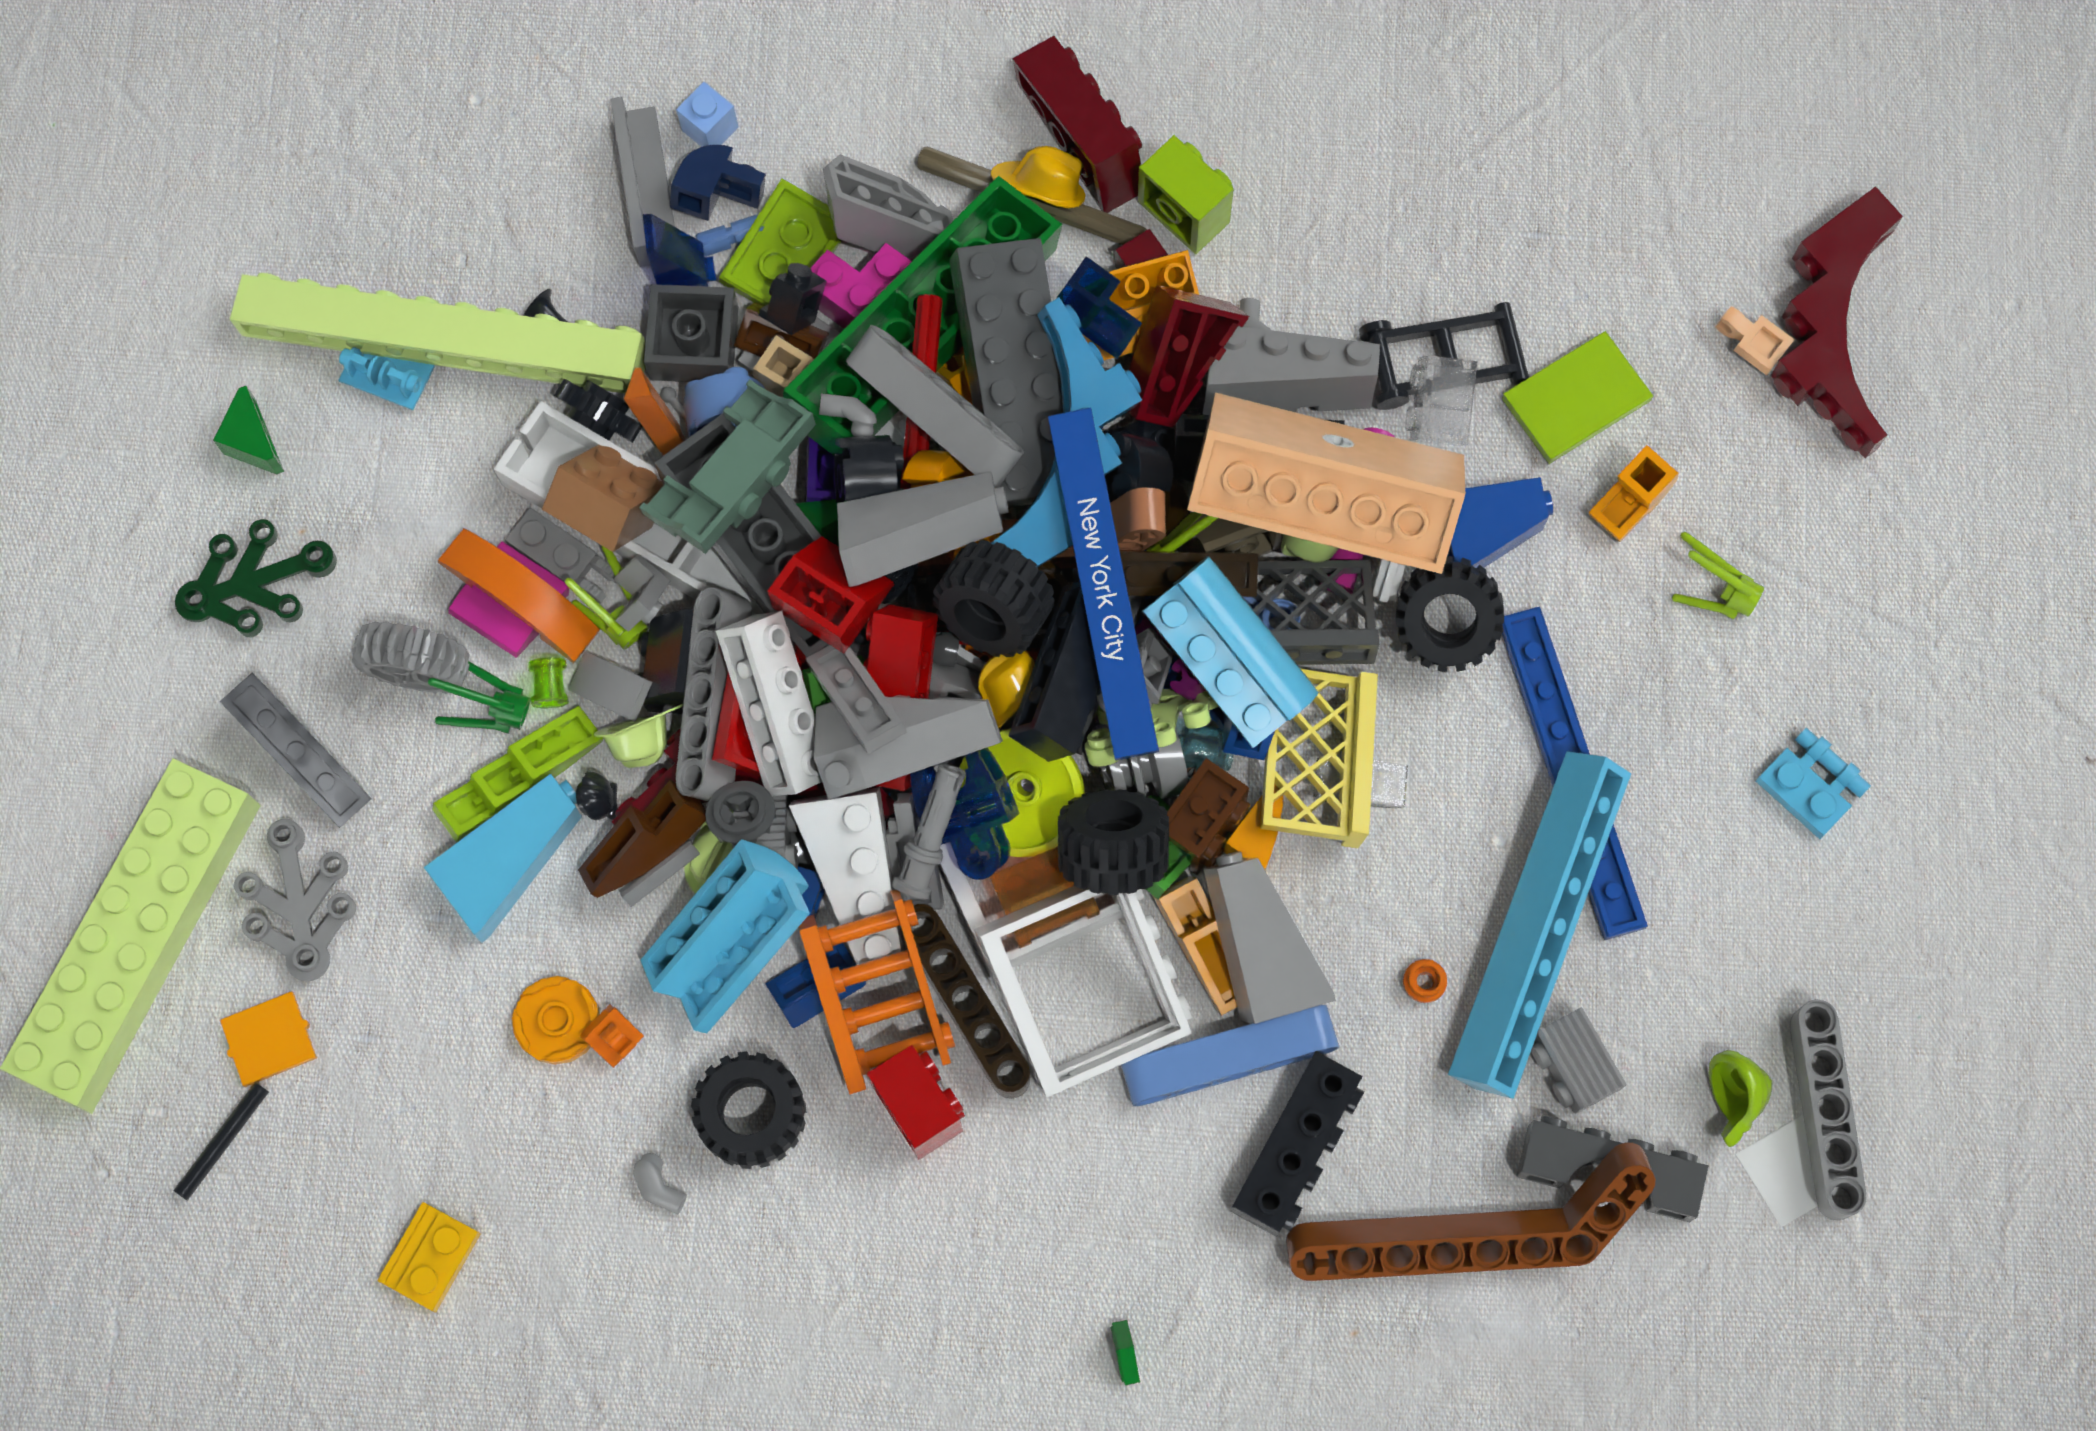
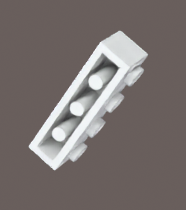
M777 611L753 615L716 630L764 788L769 791L771 796L797 794L821 783L822 780L814 760L815 714L808 698L802 678V671L797 662L783 612Z

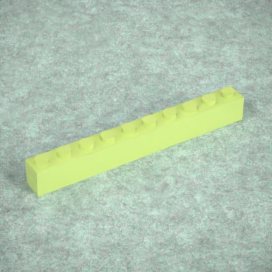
M259 273L257 276L242 274L230 316V321L239 333L245 337L343 351L345 348L351 350L353 347H356L363 354L561 384L563 379H566L579 387H584L587 380H590L606 391L625 394L634 369L641 368L643 372L645 371L644 355L646 341L642 333L631 327L616 326L615 329L599 327L597 324L587 320H576L575 323L562 322L546 314H536L535 317L521 316L515 311L506 308H496L495 311L481 310L475 305L465 302H457L455 306L440 304L438 301L425 296H418L415 300L400 298L389 291L378 290L375 294L360 292L355 287L343 284L337 285L336 288L325 287L309 279H298L297 282L281 280L279 277L268 273Z

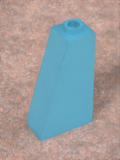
M549 774L424 867L481 943L491 936L582 818V815L575 806L577 804L576 792L567 780L558 784L554 777Z

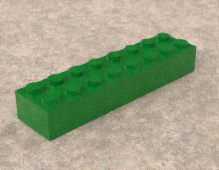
M998 176L783 390V398L794 400L813 414L816 425L809 432L808 436L833 456L834 454H842L843 449L835 445L836 438L856 437L851 433L852 421L849 419L819 415L821 393L854 397L875 413L877 423L873 424L874 434L872 436H875L899 411L894 404L848 365L846 359L870 325L881 328L913 353L917 299L919 296L932 294L940 296L943 300L936 372L963 346L949 259L957 248L1041 238L1044 260L1046 261L1057 249L1063 224Z

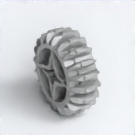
M387 621L362 625L352 652H354L352 663L360 672H364L367 676L375 677L379 681L390 683L393 686L422 692H432L434 694L437 692L447 694L449 692L430 686L428 684L430 678H436L462 687L470 665L468 664L470 654L455 639L446 638L444 634L431 632L430 629L424 630L414 625L392 624Z

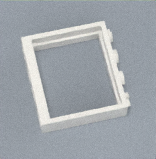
M1022 779L1021 786L1025 791L1033 788L1031 781ZM957 802L948 825L962 819ZM944 833L940 846L943 851V859L938 865L991 978L993 975L974 932V929L987 924L947 835ZM1109 895L1113 903L1112 905L1006 952L1012 968L1124 918L1125 916L1117 896Z
M1073 886L974 929L1037 1084L1046 1097L1192 1034L1187 1022L1188 1019L1192 1018L1189 1004L1183 994L1176 995L1171 983L1172 980L1177 978L1174 967L1167 954L1160 955L1155 943L1156 940L1161 938L1157 925L1151 914L1144 916L1139 904V900L1144 898L1142 889L1130 894L1118 893L1116 896L1166 1019L1055 1068L1051 1063L1000 937L1099 894L1092 893L1089 889H1080Z

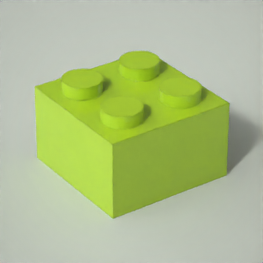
M1173 135L1139 167L1138 203L1194 254L1201 251L1230 223L1234 192L1232 182L1221 170H1213L1203 161L1201 153L1191 143H1183Z

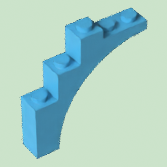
M1060 297L1045 305L1037 316L1052 344L1059 369L1063 413L1086 408L1092 409L1104 475H1107L1122 464L1118 458L1121 452L1115 439L1109 433L1104 434L1101 427L1138 405L1142 401L1139 395L1141 387L1133 373L1129 370L1124 371L1120 363L1107 371L1103 369L1104 360L1102 354L1093 342L1087 343L1079 330L1081 322L1077 313L1070 305L1065 306ZM1056 455L1049 476L1033 504L1013 527L991 542L992 544L996 542L1002 543L1007 548L1020 551L1021 555L1035 562L1037 568L1073 546Z

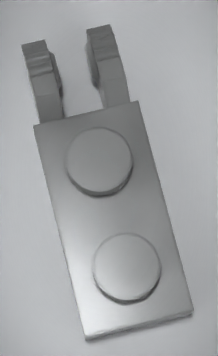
M531 507L505 539L507 545L565 582L567 578L573 579L600 604L606 598V595L599 586L584 578L590 569L593 568L605 579L617 583L607 561Z

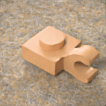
M1732 306L1715 327L1723 335L1739 340V344L1733 351L1766 376L1795 340L1763 315L1753 323Z

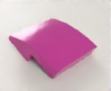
M501 542L497 546V548L547 582L565 598L569 595L570 588L564 581L506 543ZM465 584L448 610L450 615L515 658L539 635L537 631L475 585L471 588Z

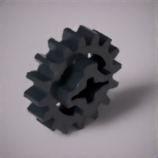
M563 379L554 394L555 397L571 406L566 416L609 441L613 434L616 433L633 443L643 427L640 423L625 415L629 409L626 402L590 380H587L582 389L569 380Z

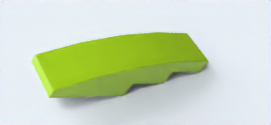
M577 706L508 746L507 754L471 774L468 783L435 801L432 810L457 843L549 774L554 778L560 775L603 742L604 738L594 736V733L598 731L582 708Z

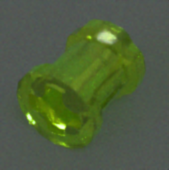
M547 657L528 662V671L533 673L534 696L531 697L532 707L548 709L569 704L568 696L564 693L563 671L567 668L566 660Z

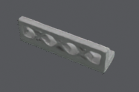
M623 97L610 98L633 246L639 266L645 267L680 261L655 106L627 111Z

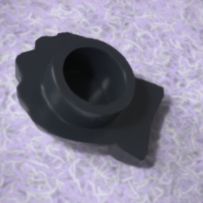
M587 771L576 789V800L580 811L592 820H600L605 817L613 820L616 817L614 812L618 807L617 783H610L602 775L593 771Z

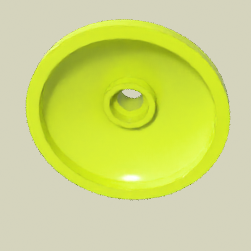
M1011 728L999 730L1003 740L1001 743L966 754L959 768L966 772V776L956 799L958 810L969 831L988 848L1012 857L1042 855L1058 847V816H1060V810L1063 806L1068 805V801L1073 798L1082 797V794L1085 793L1083 779L1072 756L1048 762L1009 737ZM1022 779L1032 782L1033 792H1027L1022 788Z

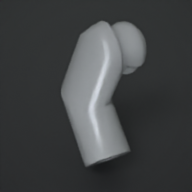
M821 393L819 415L849 419L852 421L851 433L853 436H872L874 434L873 424L877 423L876 415L860 400L849 396Z
M654 1153L644 1154L635 1163L633 1171L642 1198L678 1215L684 1206L687 1194L664 1185L661 1175L662 1159Z

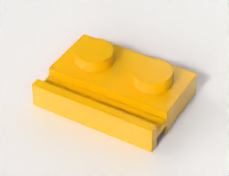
M422 1202L377 1281L436 1313L481 1233Z

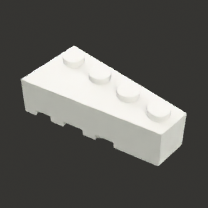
M880 787L863 789L833 799H828L827 795L793 800L789 807L839 924L843 925L895 909L890 891L896 889L892 886L894 878L886 839L887 830ZM901 926L847 942L857 965L905 951Z

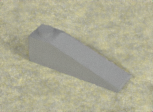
M901 695L886 697L903 721L907 733L870 754L865 751L833 702L816 707L814 760L828 799L860 791L999 744L1003 741L988 699L947 697L924 699Z

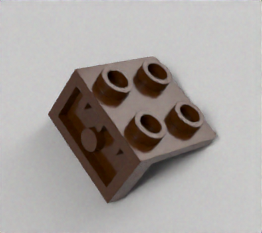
M1207 758L1167 811V816H1169V841L1192 856L1190 871L1196 875L1200 873L1204 866L1207 868L1215 865L1216 857L1221 856L1224 851L1222 846L1226 840L1225 836L1228 832L1234 833L1248 814L1247 811L1251 805L1247 802L1249 787Z

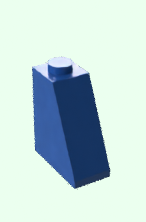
M1541 477L1465 488V498L1447 556H1453V562H1461V559L1465 558L1471 560V566L1477 568L1478 565H1481L1485 568L1543 531L1549 515H1553V502L1550 491L1543 490Z

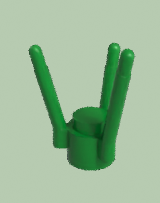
M469 661L468 671L504 693L496 691L494 696L491 697L436 678L428 680L430 686L490 706L488 716L495 717V720L438 716L435 718V723L438 725L494 729L509 734L511 727L520 730L524 724L531 701L530 697L522 695L524 689L509 685Z

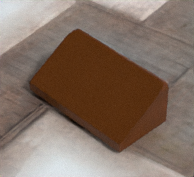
M753 303L746 308L734 344L735 347L761 357L777 335L815 359L823 351L829 337V332L809 325L790 335L758 316L760 308L764 307V305Z

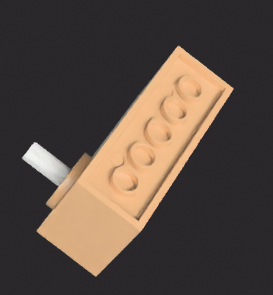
M1215 392L1194 473L1187 510L1380 558L1381 561L1373 586V596L1378 597L1379 601L1388 602V600L1395 602L1406 565L1440 574L1443 572L1466 494L1464 455Z

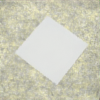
M1803 1115L1736 1154L1781 1227L1818 1206ZM1826 1145L1825 1154L1830 1162L1838 1164ZM1835 1187L1832 1197L1844 1191V1189Z

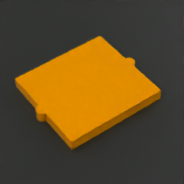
M293 991L220 1020L230 1048L227 1051V1055L234 1059L244 1087L317 1059L307 1031L310 1023L303 1019Z

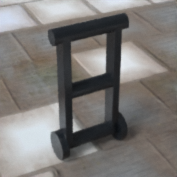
M1509 302L1499 303L1494 306L1495 312L1392 329L1391 322L1387 320L1373 321L1360 327L1358 331L1362 341L1380 344L1378 378L1382 393L1375 398L1377 408L1380 410H1390L1401 407L1409 402V395L1508 378H1512L1513 383L1518 385L1528 379L1529 374L1511 304ZM1499 325L1509 365L1461 373L1451 333ZM1435 336L1445 376L1397 384L1387 344Z

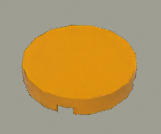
M561 976L540 979L525 989L520 996V1000L517 1002L516 1008H514L512 1015L514 1035L522 1049L540 1062L554 1065L572 1062L590 1049V1046L580 1035L600 1015L599 1005L591 992L575 980Z

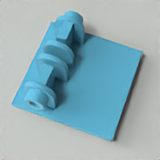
M353 347L351 350L345 348L339 357V363L344 365V370L338 381L414 410L435 365L363 354L356 347Z

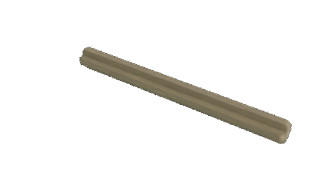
M923 147L918 156L917 167L920 170L976 191L983 192L993 182L990 169L934 148ZM1026 196L1056 220L1121 245L1147 230L1141 225L1084 204L1075 208H1063Z

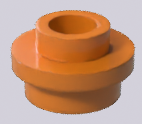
M1417 960L1404 973V989L1409 997L1417 1002H1434L1446 990V972L1440 964L1433 960ZM1420 975L1429 976L1433 982L1432 987L1422 989L1417 984V977Z

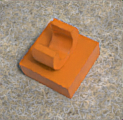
M609 1004L581 1033L580 1037L614 1068L633 1050L644 1035L615 1007Z

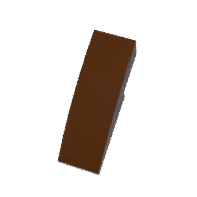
M669 780L644 812L630 805L578 869L590 894L598 898L645 874L675 852L706 821V810L700 799L682 795L677 789L676 782Z

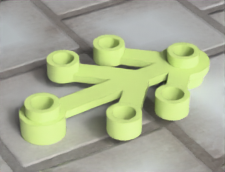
M1172 688L1163 689L1159 703H1153L1151 707L1158 747L1171 745L1177 740L1175 727L1179 712L1181 711L1187 728H1200L1210 723L1209 710L1219 706L1207 691L1198 694L1195 700H1188L1177 694ZM1099 706L1097 713L1099 723L1108 725L1106 712ZM1097 729L1089 733L1087 736L1088 741L1085 743L1089 764L1101 767L1116 763L1109 729Z

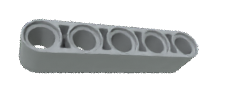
M870 325L846 359V362L854 371L974 475L992 472L995 488L1000 487L1024 454L1023 449L881 328Z
M708 587L700 592L694 605L676 771V786L682 795L708 802L721 787L735 782L736 773L735 768L712 760L728 668L716 630L752 616L751 604L745 597L713 587Z
M1814 999L1808 1001L1792 1015L1790 1019V1035L1817 1205L1825 1217L1840 1221L1857 1214L1863 1209L1867 1193L1839 1018L1836 1009L1830 1003ZM1806 1013H1814L1819 1016L1823 1023L1822 1032H1813L1806 1026L1804 1021ZM1813 1056H1820L1828 1062L1830 1067L1828 1076H1821L1813 1070L1811 1065ZM1821 1099L1833 1103L1837 1111L1835 1120H1828L1820 1114L1818 1103ZM1827 1143H1834L1841 1148L1844 1155L1841 1165L1834 1164L1827 1158L1825 1154ZM1835 1187H1840L1849 1194L1851 1201L1848 1209H1842L1834 1203L1832 1192Z

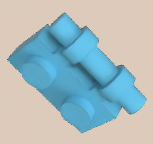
M1805 728L1795 739L1807 751L1804 756L1799 759L1791 750L1786 748L1758 777L1756 782L1816 837L1821 839L1852 807L1840 793L1847 787L1860 798L1871 785L1859 775L1861 770L1852 762L1848 765L1829 748L1832 745L1823 736L1819 739L1808 728ZM1816 761L1820 762L1836 777L1830 785L1810 768Z

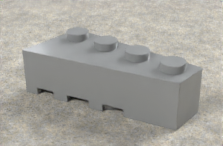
M1238 326L1224 346L1226 352L1219 361L1215 359L1207 371L1203 415H1210L1215 392L1296 412V409L1300 407L1314 406L1318 412L1371 409L1378 378L1380 344Z

